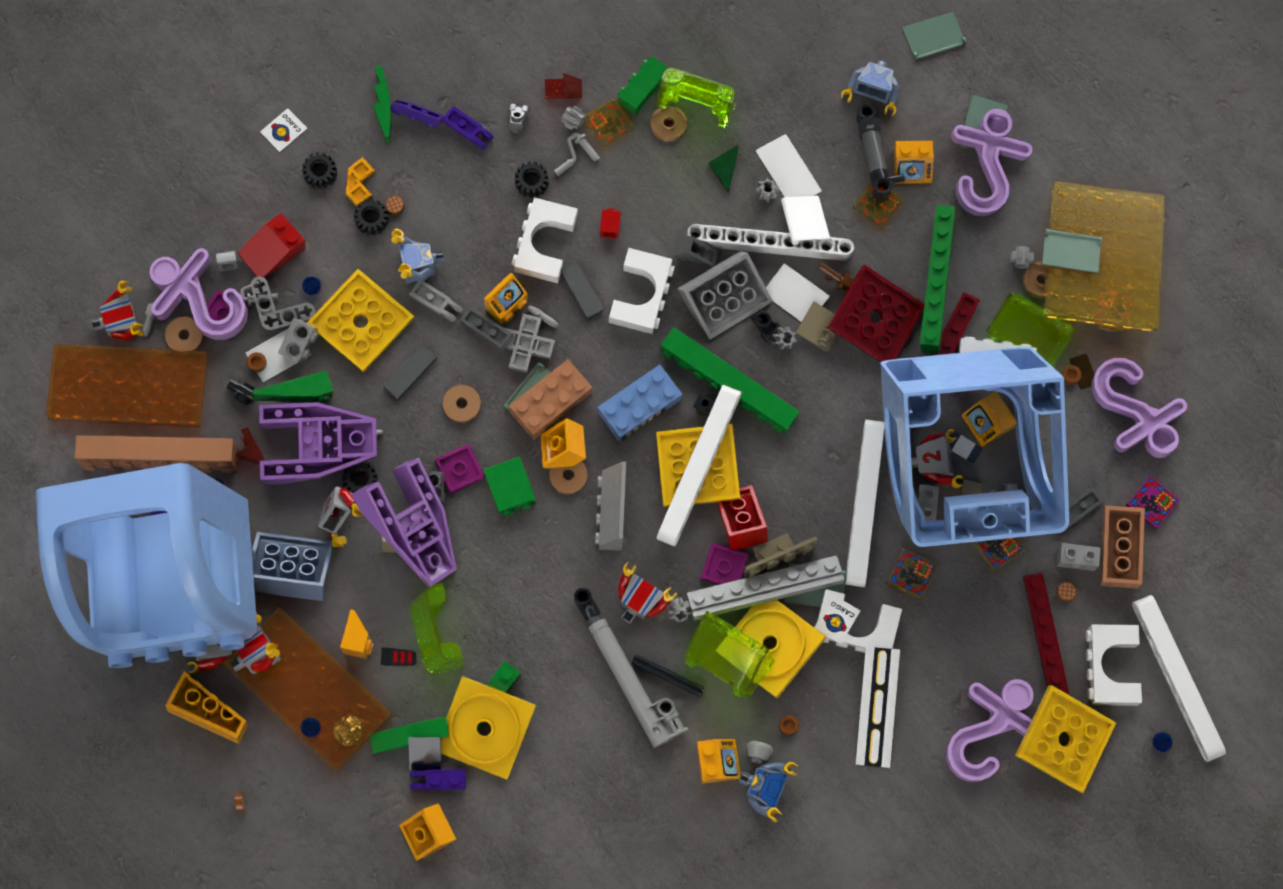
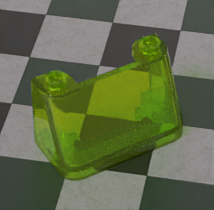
M668 68L661 78L657 106L666 108L667 103L672 101L677 104L679 97L713 107L712 115L718 117V126L727 128L736 103V95L732 87L676 68Z
M1011 290L986 332L989 333L988 336L997 342L1000 339L1012 342L1013 345L1018 346L1021 344L1032 345L1033 348H1037L1036 352L1054 368L1077 328L1028 298Z
M443 583L429 587L413 599L409 605L424 667L431 674H438L465 666L459 645L455 642L442 643L435 614L441 613L440 607L447 601Z
M708 611L702 616L684 654V662L691 668H695V666L699 668L701 666L728 683L734 695L739 698L743 696L746 699H749L775 662L770 651L764 645Z

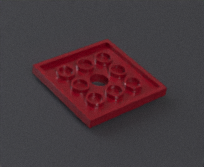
M864 264L859 269L827 328L880 363L886 360H894L899 355L923 312L925 304ZM871 311L879 313L881 319L878 324L870 320L869 315Z

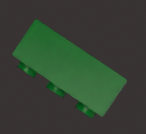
M653 56L648 60L645 59L640 65L638 73H633L630 77L629 84L619 90L617 94L618 104L636 116L668 77L669 67Z

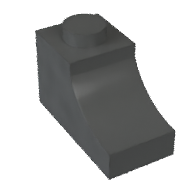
M693 236L677 238L673 251V256L680 260L700 264L707 268L715 266L718 255L717 249Z

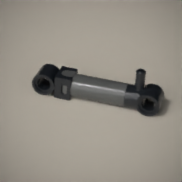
M865 102L858 108L856 121L859 124L860 140L863 141L873 188L872 196L875 200L884 202L890 197L892 183L904 182L905 177L903 174L888 175L880 137L879 119L875 118L876 107L872 103ZM878 188H884L886 191H881Z

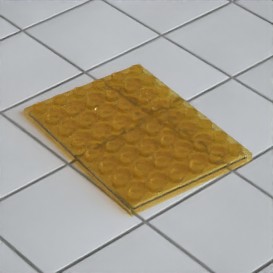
M1054 181L1050 230L1102 237L1098 273L1047 266L1044 317L1157 332L1159 328L1165 195Z

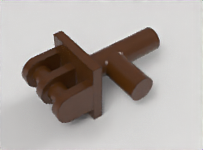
M822 262L818 266V269L826 274V280L834 279L837 281L834 290L841 288L844 291H848L854 280L849 277L850 271L840 275Z

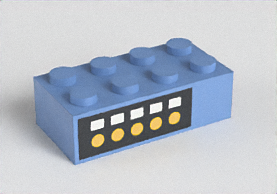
M658 365L598 406V414L619 443H621L682 400V393L662 366Z

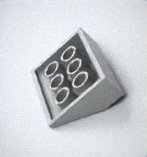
M739 251L677 288L686 306L709 340L773 302L749 254L743 251Z
M620 462L602 470V476H598V487L602 488L601 495H597V506H601V512L596 515V525H600V532H596L595 544H599V550L622 551L626 462Z

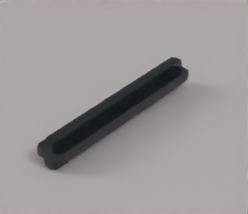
M635 655L632 660V665L693 695L701 697L704 692L703 686L639 655Z

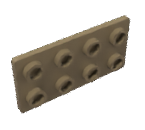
M786 533L754 547L752 550L757 562L745 567L743 572L744 578L761 574L760 571L766 568L768 571L778 567V563L785 561V563L791 562L796 559V555L801 553L804 556L813 552V548L818 541L817 537L815 536L797 545H793L789 534Z

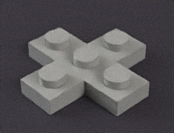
M523 314L519 331L504 328L515 336L506 348L513 351L509 369L527 373L532 356L551 360L555 340L538 336L542 318Z

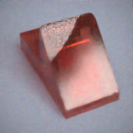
M563 73V79H545V99L582 98L581 79Z
M246 427L241 430L243 436L240 438L247 448L237 452L236 456L239 459L260 465V461H265L249 428Z

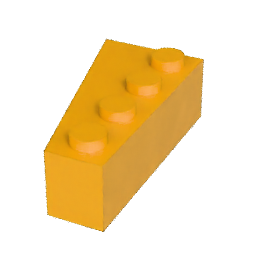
M185 671L165 705L169 713L237 744L240 743L248 728L244 718L225 705L218 697L210 693Z

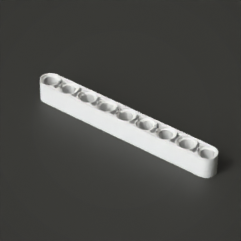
M693 224L687 231V236H691L692 233L696 232L700 234V237L697 239L718 249L840 261L850 259L854 250L853 242L844 238L830 237V239L806 240L800 241L796 245L793 244L792 247H787L784 244L785 242L789 241L792 243L790 233ZM712 234H715V235H717L719 238L716 239V240H713V239H711L709 236L712 235ZM734 236L737 238V241L732 242L728 237ZM754 238L756 242L749 243L747 239ZM772 240L775 244L768 245L765 241ZM808 243L812 248L806 249L803 247V244ZM827 245L831 250L825 251L821 246ZM846 247L848 248L849 252H842L840 248Z
M725 385L722 386L660 527L657 540L674 547L676 546L739 402L740 391Z
M865 419L845 585L865 587L884 434V422Z
M1149 595L1132 603L1134 612L1202 757L1206 762L1225 755V747L1154 597Z

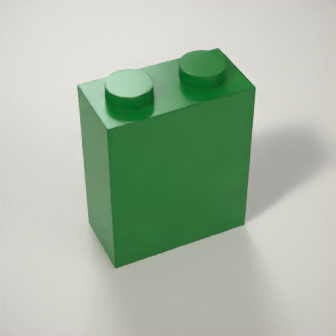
M520 457L483 469L499 516H510L515 513V510L521 508L522 510L530 509L536 503Z

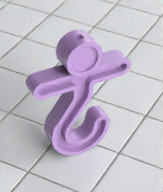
M992 109L987 112L979 124V129L958 125L951 133L953 142L975 148L980 166L992 190L990 197L981 198L973 190V180L971 177L965 175L958 180L955 193L958 203L966 212L974 216L985 217L996 213L1005 204L1009 196V183L998 160V156L1001 155L1025 161L1032 153V146L1029 143L1006 137L1012 128V119L1002 109Z
M203 248L197 249L182 268L170 257L156 259L152 263L149 272L155 286L163 291L151 306V311L156 319L166 320L182 299H186L189 301L196 326L206 337L213 340H226L236 336L243 330L247 322L248 310L242 296L233 288H229L223 293V299L230 308L228 316L220 321H215L210 317L199 278L211 264V257L207 250Z
M1113 358L1105 361L1096 370L1092 379V394L1096 402L1104 409L1132 418L1135 422L1133 427L1116 438L1113 444L1114 449L1118 452H1125L1145 439V448L1151 456L1156 458L1169 456L1176 449L1179 443V436L1177 431L1167 424L1180 417L1186 411V401L1178 398L1163 408L1156 409L1142 401L1116 393L1109 385L1111 378L1121 377L1129 384L1135 385L1143 377V370L1135 362L1126 358Z
M1014 679L1009 681L1001 689L999 696L980 683H974L968 688V697L990 712V717L987 721L960 729L950 738L946 747V760L950 770L958 778L967 782H980L991 777L999 769V761L994 757H988L978 765L968 763L964 757V748L967 744L1013 729L1022 736H1025L1032 719L1021 711H1024L1031 705L1033 690L1023 680Z

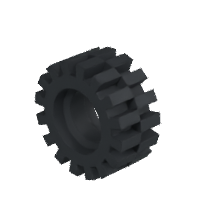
M316 152V156H313V154L309 155L310 158H306L305 163L302 165V172L307 184H311L313 188L317 186V189H321V186L327 188V184L331 186L332 181L335 182V176H337L334 160L331 159L330 155L326 156L323 152L322 155H319V152ZM317 165H324L327 168V172L325 175L318 177L313 174V168Z
M531 161L527 162V165L523 163L522 167H518L517 172H515L516 188L525 197L529 195V198H533V195L539 197V194H544V190L548 188L547 170L543 168L542 164L537 165L535 161L534 164H531ZM528 174H535L538 176L539 181L536 185L530 186L525 183V177Z
M366 199L363 204L360 202L358 204L359 207H356L354 212L357 228L360 229V232H365L366 235L372 233V236H374L376 232L382 233L381 230L386 229L389 219L385 205L383 203L380 204L379 200L374 202V199H370V202H367ZM367 212H376L379 215L378 220L375 223H367L364 220Z
M362 462L347 469L345 468L344 474H342L343 485L351 493L364 486L378 482L377 473L368 462ZM357 473L366 474L368 477L367 483L363 486H356L353 483L354 475Z

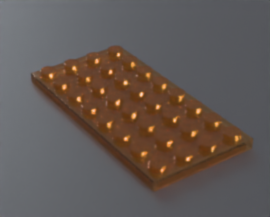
M54 344L46 419L201 427L208 353L203 351Z
M278 607L260 627L266 633L271 643L278 645L276 649L280 651L279 657L281 660L273 664L268 671L252 674L246 666L237 672L234 670L230 662L239 656L237 651L223 664L337 772L392 713L289 615ZM347 714L356 716L363 721V738L358 742V745L345 746L340 744L335 738L334 724L342 721V718Z

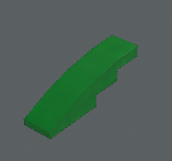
M380 65L374 67L379 82L378 85L374 86V90L379 103L373 104V108L386 143L389 144L392 131L391 103L386 78Z
M446 716L369 734L372 754L408 748V737H440V739L450 737Z

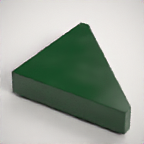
M737 145L708 163L727 192L730 191L739 148Z

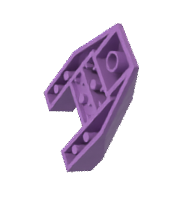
M318 402L259 405V424L262 429L298 428L299 459L260 461V480L263 485H282L317 479L377 457L376 418Z
M416 458L392 470L410 506L401 513L395 515L379 482L364 486L352 493V496L365 518L428 587H431L457 570L445 509L420 458Z

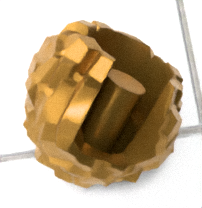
M347 714L342 718V721L334 724L335 738L342 745H358V742L363 738V721L356 716Z

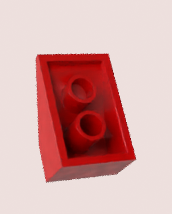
M280 213L266 223L237 252V255L257 277L266 278L305 250V239L285 216Z
M752 485L739 488L740 500L717 502L731 551L768 542L767 526Z

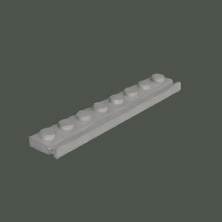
M836 555L688 592L687 598L695 621L845 583V578Z

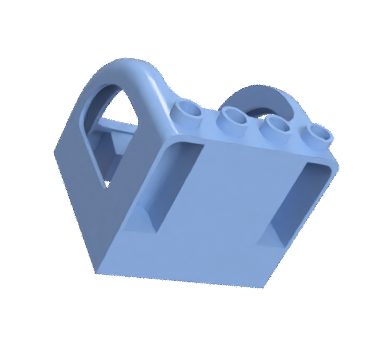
M1015 347L894 359L880 363L885 442L893 496L901 523L917 546L928 547L1055 534L1067 529L1069 525L1064 377L1033 348ZM983 389L1004 393L1011 399L1014 406V416L1017 421L1015 430L1018 454L1027 495L1021 489L944 497V520H925L913 488L909 428L930 426L937 422L941 413L940 394ZM1038 414H1050L1053 489L1044 465ZM1029 502H1030V505H1031V507H1032V510H1030V511H1029Z
M183 463L43 487L36 490L40 565L53 610L63 628L74 641L87 649L108 656V667H130L133 665L132 658L145 656V661L149 663L165 662L170 660L169 652L182 650L183 656H202L207 654V646L220 644V649L222 650L240 649L244 647V640L251 638L256 633L257 619L248 499L193 466ZM152 511L168 512L134 519L129 517L130 515ZM65 552L84 560L87 564L90 625L84 618L75 599L69 579Z

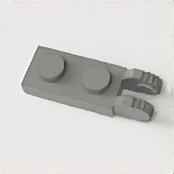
M424 281L417 282L409 293L410 297L451 322H454L456 317L445 310L447 306H450L459 313L463 310L450 297Z

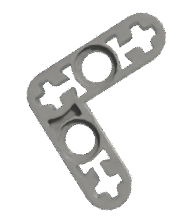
M259 276L251 281V289L261 324L266 330H275L289 326L291 322L284 321L283 314L291 311L294 314V318L297 319V314L294 310L298 308V312L304 311L305 306L309 309L312 308L309 317L305 314L299 315L302 321L310 320L315 315V308L310 303H303L276 311L267 280ZM257 280L265 283L262 289L264 293L268 291V295H261L257 298L256 294H260L259 289L254 288ZM263 298L270 300V306L267 309H262L259 305L260 300ZM280 313L282 325H279V321L274 322L273 327H270L268 324L265 325L267 317L270 316L271 319L278 318L276 314Z

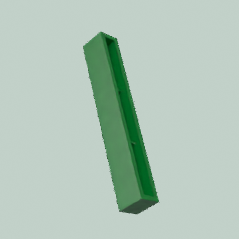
M936 205L920 339V349L924 353L940 354L956 218L955 206Z
M673 327L662 342L660 351H662L661 353L664 357L674 359L679 367L684 370H690L693 372L694 377L699 380H705L715 391L721 390L723 385L740 391L741 396L738 402L740 407L747 412L751 411L756 414V418L761 422H767L772 425V429L776 432L786 434L797 419L800 411Z

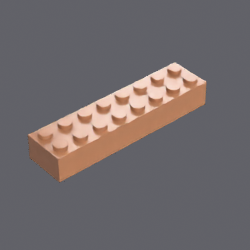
M76 436L75 459L82 468L89 471H94L96 468H103L106 471H115V468H123L124 471H135V469L144 470L183 463L189 464L203 473H211L212 470H220L221 473H231L232 471H237L238 447L233 439Z

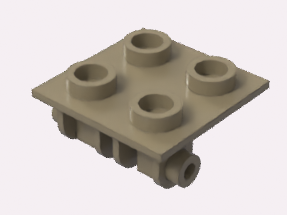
M813 301L796 333L828 352L837 337L836 333L827 328L834 313Z

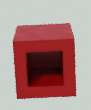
M614 208L602 209L600 237L618 239L621 211H617Z

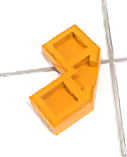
M363 157L348 168L346 196L356 207H359L358 204L360 202L363 204L364 200L367 199L368 201L372 198V194L364 187L362 182L374 174L375 170Z

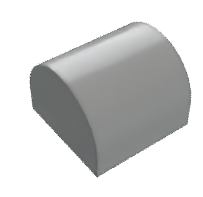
M236 251L216 254L217 264L221 272L239 268Z

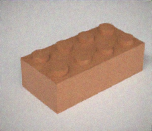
M567 359L510 404L509 412L529 436L535 440L540 434L592 394L593 387L570 360Z
M1105 506L1103 509L1100 586L1135 589L1141 587L1145 508Z

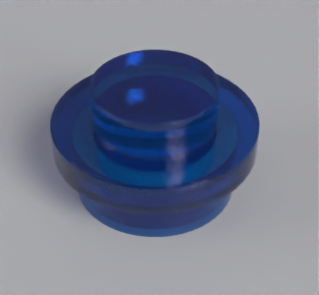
M313 276L307 277L302 283L303 291L308 295L319 293L321 290L320 280Z
M306 718L301 723V732L306 737H315L321 730V725L315 718Z
M1160 732L1153 737L1152 743L1157 751L1166 752L1172 747L1173 741L1169 734Z

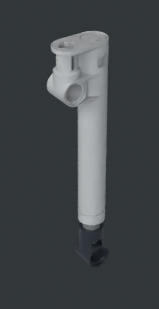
M587 588L577 589L574 593V602L585 621L590 623L591 626L588 629L593 635L652 746L657 748L689 730L688 727H684L681 723L679 713L671 699L663 698L653 704L651 703L611 628L608 627L606 619H601V612L591 592ZM580 594H586L588 600L580 602L577 597ZM662 704H669L671 711L664 713L661 711L660 706Z

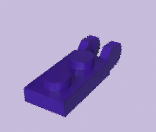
M400 99L390 106L391 111L396 113V115L405 114L408 118L423 121L430 127H438L444 118L442 114Z
M452 106L442 119L444 124L470 142H474L476 146L483 150L487 145L477 138L478 134L480 133L490 141L494 138L481 124L455 106Z
M465 769L410 772V777L412 778L425 777V784H410V789L466 790Z

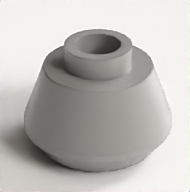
M750 741L747 744L748 757L752 758L751 762L763 764V761L767 762L773 753V748L769 744L759 741Z

